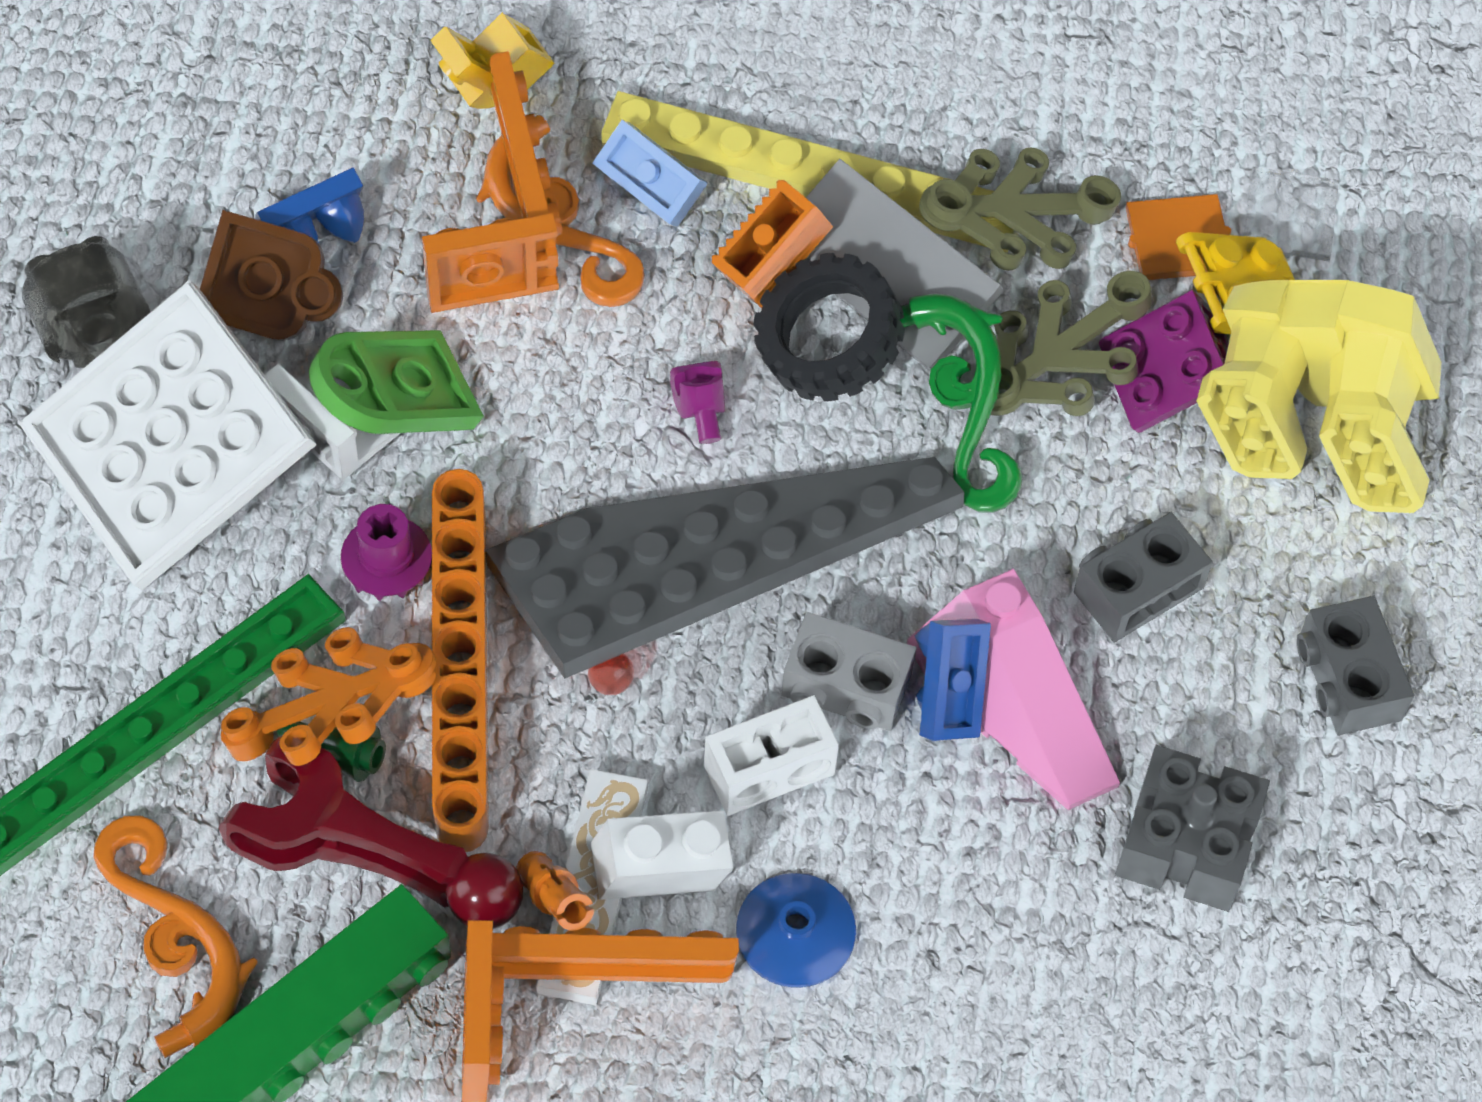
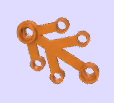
M351 627L338 629L327 638L325 648L337 666L346 667L356 664L371 669L356 676L309 664L300 649L291 648L284 650L274 658L271 664V669L280 684L286 688L301 686L315 690V692L262 713L252 711L248 707L232 710L222 720L221 740L235 760L250 761L258 758L269 749L274 739L273 731L316 715L308 726H294L282 735L279 745L291 764L300 766L314 760L320 753L321 744L335 727H337L345 742L349 744L361 743L371 737L376 729V723L398 696L411 698L422 694L430 688L436 678V658L432 650L422 643L400 644L388 650L363 643L356 630ZM372 693L364 704L356 703L360 697Z

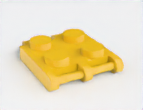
M1188 232L1182 234L1176 240L1180 253L1187 254L1196 277L1193 279V284L1196 291L1205 295L1213 317L1210 323L1215 333L1231 334V329L1220 302L1224 308L1234 286L1268 280H1295L1282 249L1266 238Z

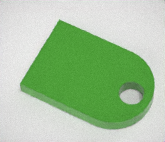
M441 330L339 333L331 336L323 343L310 364V383L320 403L338 420L363 432L391 434L474 430L484 416ZM334 378L344 381L351 389L342 387Z

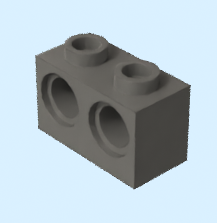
M1171 511L1154 522L1151 519L1139 522L1126 534L1124 540L1108 549L1106 546H1100L1087 554L1079 564L1080 569L1074 594L1115 643L1204 589L1213 561ZM1152 556H1164L1171 560L1172 563H1160L1153 559ZM1106 583H1120L1128 590L1117 591L1111 589Z
M1375 595L1309 610L1302 630L1297 635V650L1305 667L1311 666L1317 681L1316 699L1318 707L1324 717L1331 718L1337 736L1402 721L1415 695ZM1330 637L1343 638L1351 646L1338 645ZM1350 687L1363 688L1371 697H1361L1355 694Z

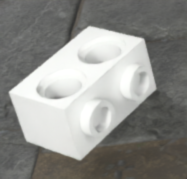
M815 695L705 736L704 768L726 815L729 816L835 775L839 744Z

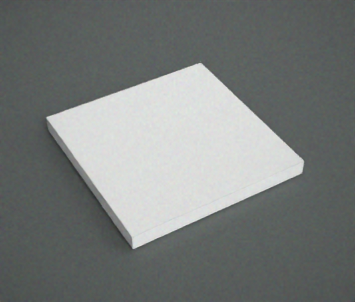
M190 280L19 422L21 428L131 583L140 590H144L317 445L198 286Z

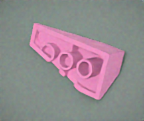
M1014 569L963 590L907 639V644L917 647L915 660L925 675L927 658L919 648L915 635L924 626L929 624L930 621L980 619L991 623L981 733L987 739L992 736L1017 759L1016 764L1067 810L1119 787L1120 781L1044 618Z

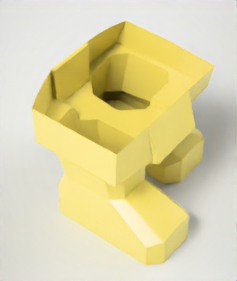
M1268 280L1234 286L1223 308L1231 329L1225 364L1210 371L1203 377L1196 400L1232 470L1249 478L1293 479L1302 472L1307 445L1293 403V398L1298 389L1315 406L1326 407L1319 437L1352 504L1370 512L1414 513L1423 507L1429 478L1405 426L1415 401L1439 399L1442 362L1414 296L1349 280Z

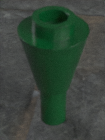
M299 721L294 724L283 727L281 729H278L277 737L282 736L287 730L294 726H308V723ZM376 726L371 737L358 744L345 742L337 727H335L321 744V748L329 751L336 759L341 772L357 782L364 781L370 773L375 774L380 769L386 753V744L384 740H381L378 726Z

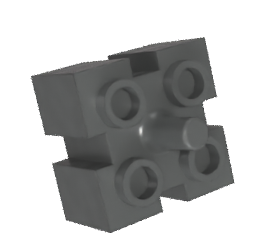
M1155 745L1115 876L1158 890L1161 889L1164 879L1168 878L1187 884L1183 898L1229 912L1242 883L1253 844L1250 841L1260 819L1270 780L1224 766L1220 778L1198 772L1201 758Z

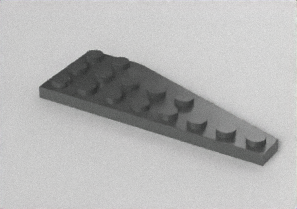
M935 457L597 506L583 509L486 549V563L565 679L958 510L964 504V491Z

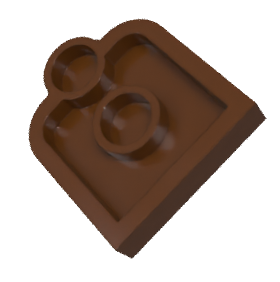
M222 210L200 290L227 326L275 340H290L303 332L308 321L321 322L334 316L343 301L342 285L336 275L324 269V253L320 244L315 239L301 232Z

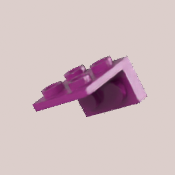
M1193 290L1103 337L1099 341L1101 351H1110L1116 347H1126L1131 349L1136 355L1138 364L1137 377L1131 383L1115 385L1131 428L1138 433L1196 404L1203 377L1210 371L1225 364L1229 345L1226 334L1214 332L1210 323L1213 317L1211 309ZM1120 362L1115 364L1112 368L1122 370L1127 368L1130 364Z

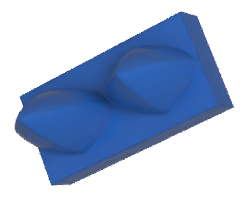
M354 167L258 211L254 219L304 233L319 243L312 221L318 219L324 228L333 235L356 243L360 239L364 225V209L359 197L363 184Z
M980 619L930 621L929 624L924 626L915 635L919 648L927 658L924 686L916 694L918 705L922 711L920 736L932 741L980 737L991 623Z

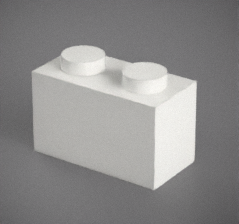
M724 811L607 819L591 841L599 900L714 891L733 869Z

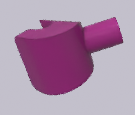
M708 361L672 368L670 371V384L674 403L682 419L695 417L700 444L720 441L721 435L717 413L726 412L721 363L719 361Z

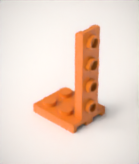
M509 51L495 53L490 58V71L493 79L491 95L522 219L502 218L488 225L466 229L447 228L433 235L422 236L427 297L431 313L559 290L556 267H558L556 237L562 234L559 209L556 202L547 204L544 191L551 189L548 166L545 158L536 159L533 147L539 146L537 123L534 114H524L522 103L528 102L526 80L523 70L514 72Z
M468 920L464 978L461 1102H486L488 1085H500V1065L502 1064L503 1048L501 1011L504 979L725 983L733 975L734 965L739 952V938H723L721 933L709 930L695 931L688 934L687 937L663 936L660 932L651 929L633 930L628 932L626 936L601 935L600 931L592 928H582L575 931L568 930L565 934H540L539 930L525 926L508 928L504 933H493V921Z

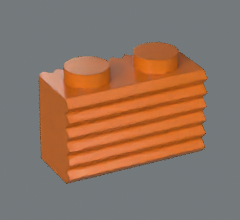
M785 180L776 181L777 188L769 189V197H762V205L755 206V213L748 214L747 222H740L741 230H734L733 238L726 239V246L719 247V255H712V264L733 285L761 308L763 307L760 303L762 295L766 290L772 291L776 286L774 280L782 272L786 271L789 274L796 269L795 263L806 259L833 228L823 213Z

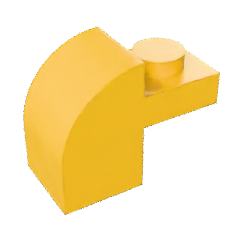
M503 12L473 41L446 26L430 40L442 56L438 63L443 72L450 78L467 104L477 109L494 107L491 95L493 79L490 71V58L495 53L509 51L514 72L521 70L524 72L527 90L555 64L529 27Z

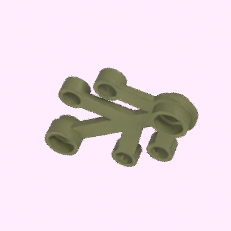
M1030 147L1020 152L1013 170L991 195H971L978 185L992 183L1000 167V160L995 153L987 149H976L971 152L964 170L955 180H939L923 192L919 208L924 219L932 226L944 231L961 229L990 248L991 261L1002 270L1010 271L1019 267L1026 253V245L1017 235L1011 233L1004 234L981 217H995L1041 247L1040 257L1046 265L1055 269H1062L1069 265L1075 254V241L1068 234L1054 231L1033 216L1077 214L1082 221L1088 224H1100L1109 220L1115 213L1121 200V192L1112 180L1094 175L1083 180L1077 193L1021 194L1029 184H1036L1042 181L1049 167L1047 155L1037 148ZM1026 163L1032 164L1036 168H1032L1028 166ZM977 164L982 165L987 169H982L979 166H977ZM1052 247L1062 250L1063 253L1055 251ZM1002 249H1007L1011 251L1014 255L1008 254L1004 252Z
M1123 271L1116 274L1107 285L1108 301L1061 334L1059 333L1062 316L1067 314L1072 307L1070 289L1066 283L1059 280L1044 283L1039 288L1037 294L1040 314L1033 353L1016 365L1017 347L1024 344L1029 336L1025 316L1015 310L1005 311L1000 314L1003 318L1002 322L994 324L1001 355L999 390L1007 391L998 394L991 415H1006L1017 410L1023 403L1062 405L1063 410L1067 414L1082 416L1091 411L1095 403L1092 386L1087 380L1072 378L1065 383L1034 380L1046 371L1106 374L1107 379L1115 385L1131 383L1138 375L1136 355L1131 349L1126 347H1116L1110 351L1078 349L1119 320L1134 321L1144 316L1151 308L1153 302L1150 282L1144 274L1137 271ZM1058 295L1063 297L1058 302L1047 301L1052 296ZM1131 298L1137 299V300L1132 301V302H1124V301H1126L1127 299H1131ZM1009 326L1020 327L1017 331L1012 333L1004 332V330ZM1120 362L1130 364L1127 368L1122 370L1112 368L1115 364ZM1075 393L1085 394V397L1078 401L1068 399Z

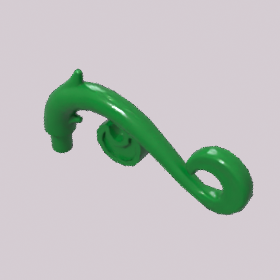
M933 293L910 297L909 304L901 306L904 318L900 319L904 328L915 324L918 329L931 326L940 335H945V327L948 326L963 335L973 350L976 359V371L972 382L966 384L960 382L962 375L971 371L970 363L961 357L951 355L939 359L930 371L929 385L932 394L944 407L953 410L970 408L953 466V479L964 491V505L979 513H994L1005 509L1016 499L1022 485L1020 467L1009 454L995 448H985L979 454L981 460L993 463L998 473L996 481L988 488L976 489L973 487L968 473L973 454L998 398L1001 381V355L996 336L990 326L1001 323L1003 318L1001 315L986 312L952 295Z

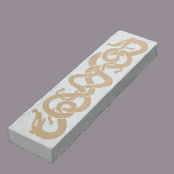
M590 769L566 869L576 877L579 889L593 902V904L588 905L594 909L593 917L584 928L598 930L601 932V935H613L622 898L599 900L591 841L607 819L642 816L648 790V780ZM553 917L549 934H565L568 930L564 929L557 922L556 918ZM538 979L536 986L537 994L597 1006L602 981Z

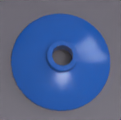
M788 873L763 881L748 894L737 916L736 937L739 938V949L743 958L758 975L780 986L803 988L823 983L843 968L854 948L856 923L848 901L833 885L816 876ZM791 915H801L807 919L808 924L802 929H794L787 924L786 919Z

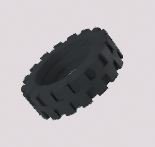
M834 253L820 254V259L810 261L809 258L803 259L795 263L797 268L789 274L786 271L782 272L774 280L776 286L772 291L766 290L762 295L760 303L763 307L761 312L755 313L753 325L758 331V335H754L756 348L762 355V360L780 384L789 392L796 390L801 398L813 401L814 397L818 396L823 401L839 400L838 395L845 393L849 397L857 395L863 391L861 386L869 381L874 384L884 375L882 369L887 363L892 365L899 354L896 348L898 341L903 342L905 328L900 319L904 318L903 309L885 277H882L878 269L867 261L865 264H862L858 256L846 253L843 258L836 257ZM845 293L862 297L868 302L870 307L868 324L860 339L846 352L831 359L820 361H807L797 358L791 353L789 348L791 330L799 315L813 302L832 294Z

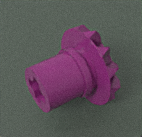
M391 504L370 506L362 512L357 520V526L347 535L342 545L341 565L344 577H347L353 584L357 593L364 591L372 594L379 602L384 596L398 595L404 599L408 590L416 585L423 586L425 576L429 568L432 567L430 541L425 532L417 524L408 520L400 508Z

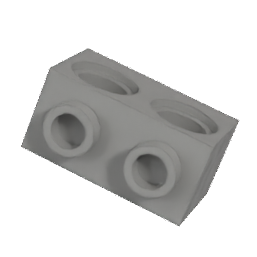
M806 611L784 669L781 696L790 698L795 703L815 695L821 710L824 709L845 716L848 721L861 728L875 729L879 727L891 731L912 675L917 647ZM821 662L830 666L832 670L818 673L810 670L807 665ZM868 680H877L885 684L887 688L874 691L866 688L862 683Z

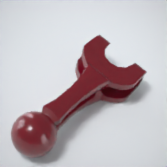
M282 736L272 742L265 754L266 769L272 783L288 792L293 798L286 804L272 808L240 802L227 812L219 826L220 834L228 848L273 871L293 870L317 859L352 865L382 874L423 893L444 908L449 907L453 915L466 926L468 925V920L493 921V929L499 928L516 915L523 900L522 879L518 870L510 861L493 853H477L467 856L463 847L432 840L393 823L365 806L344 790L341 768L329 751L321 748L320 753L314 760L307 764L296 766L288 761L280 748L279 742Z

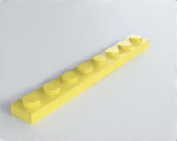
M617 91L602 129V144L605 145L621 120L630 122L687 167L768 189L777 188L776 181L785 180L805 198L835 163L841 159L934 233L987 247L961 229L944 231L929 224L922 216L919 202L923 192L935 182L947 179L944 177ZM977 186L971 195H991L994 191ZM981 217L1002 233L1014 234L1015 230L995 217Z

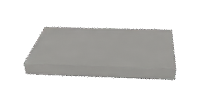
M841 159L835 163L806 197L823 213L833 226L807 258L810 261L820 259V254L834 253L836 257L843 258L846 253L858 256L862 264H865L867 261L878 269L882 277H885L901 306L909 304L910 297L939 293L955 296L977 308L987 311L1003 292L999 283ZM850 293L835 294L868 321L870 307L864 298ZM915 324L905 327L903 342L898 341L897 345L931 371L938 360L947 357L964 336L948 326L945 327L946 334L940 335L931 326L918 329Z

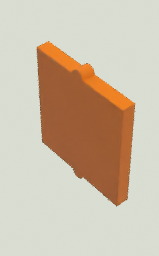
M1218 194L1127 202L1125 209L1131 231L1128 246L1135 249L1139 272L1144 274L1148 280L1196 276L1187 254L1180 253L1177 247L1176 240L1182 234L1188 232L1231 234V228L1225 226Z

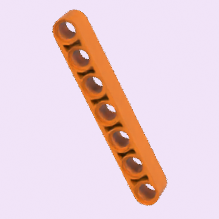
M453 469L441 474L434 482L432 489V652L436 658V678L432 684V808L436 835L439 842L463 847L465 852H470L482 845L487 838L489 829L486 515L484 490L480 479L476 474L468 470ZM462 501L469 503L464 508L449 507L454 502ZM455 551H467L470 553L467 557L460 559L448 556ZM456 601H466L471 604L469 607L461 610L448 607V605ZM457 652H466L472 655L466 661L461 662L448 659L450 655ZM456 704H468L473 707L471 711L461 715L452 714L447 711ZM460 756L474 760L471 765L460 769L447 765L450 760ZM459 810L469 811L474 814L472 819L464 823H453L447 819L450 814Z

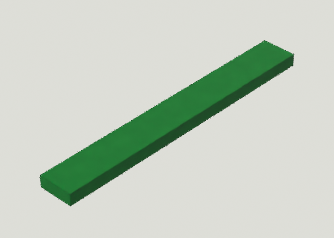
M308 573L0 798V876L274 674L271 664L279 653L291 648H297L305 652L346 621L344 611Z

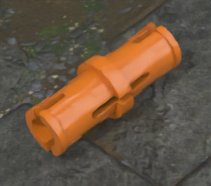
M531 851L523 855L518 861L516 869L521 875L523 886L530 891L533 904L543 913L553 915L557 922L566 930L575 931L584 928L593 917L594 909L588 906L593 904V902L579 889L576 877L566 868L558 865L555 866L552 860L543 852Z

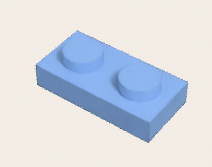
M621 120L592 162L593 165L667 223L677 227L708 184L642 131L624 120Z

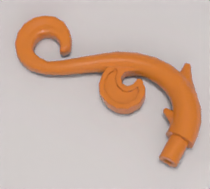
M537 115L535 119L539 139L550 133V127L541 115ZM501 135L488 153L482 186L476 199L477 202L482 203L491 197L495 207L505 218L522 219ZM550 177L551 189L545 190L544 193L547 204L557 203L562 225V234L556 237V244L616 258L625 270V274L616 281L603 280L596 271L600 264V259L597 256L588 257L582 266L580 275L583 293L592 302L606 307L625 305L635 299L642 290L645 277L642 261L634 252L623 245L568 227L576 219L579 210V199L576 189L570 182L560 177Z
M141 815L124 816L112 821L100 832L94 844L93 857L99 872L111 885L124 894L166 915L151 924L144 935V954L150 967L161 976L177 977L188 972L195 964L198 952L193 944L177 946L178 940L184 936H191L201 942L211 964V983L205 996L202 997L199 991L193 994L192 1008L190 1011L179 1016L180 1023L154 1036L161 1054L164 1058H167L191 1044L193 1047L197 1046L233 1017L246 982L258 961L253 957L241 963L239 951L230 934L213 915L195 902L138 880L119 869L115 863L116 852L125 845L131 843L139 844L146 850L145 861L139 866L142 875L151 876L162 866L168 845L162 827L154 820Z

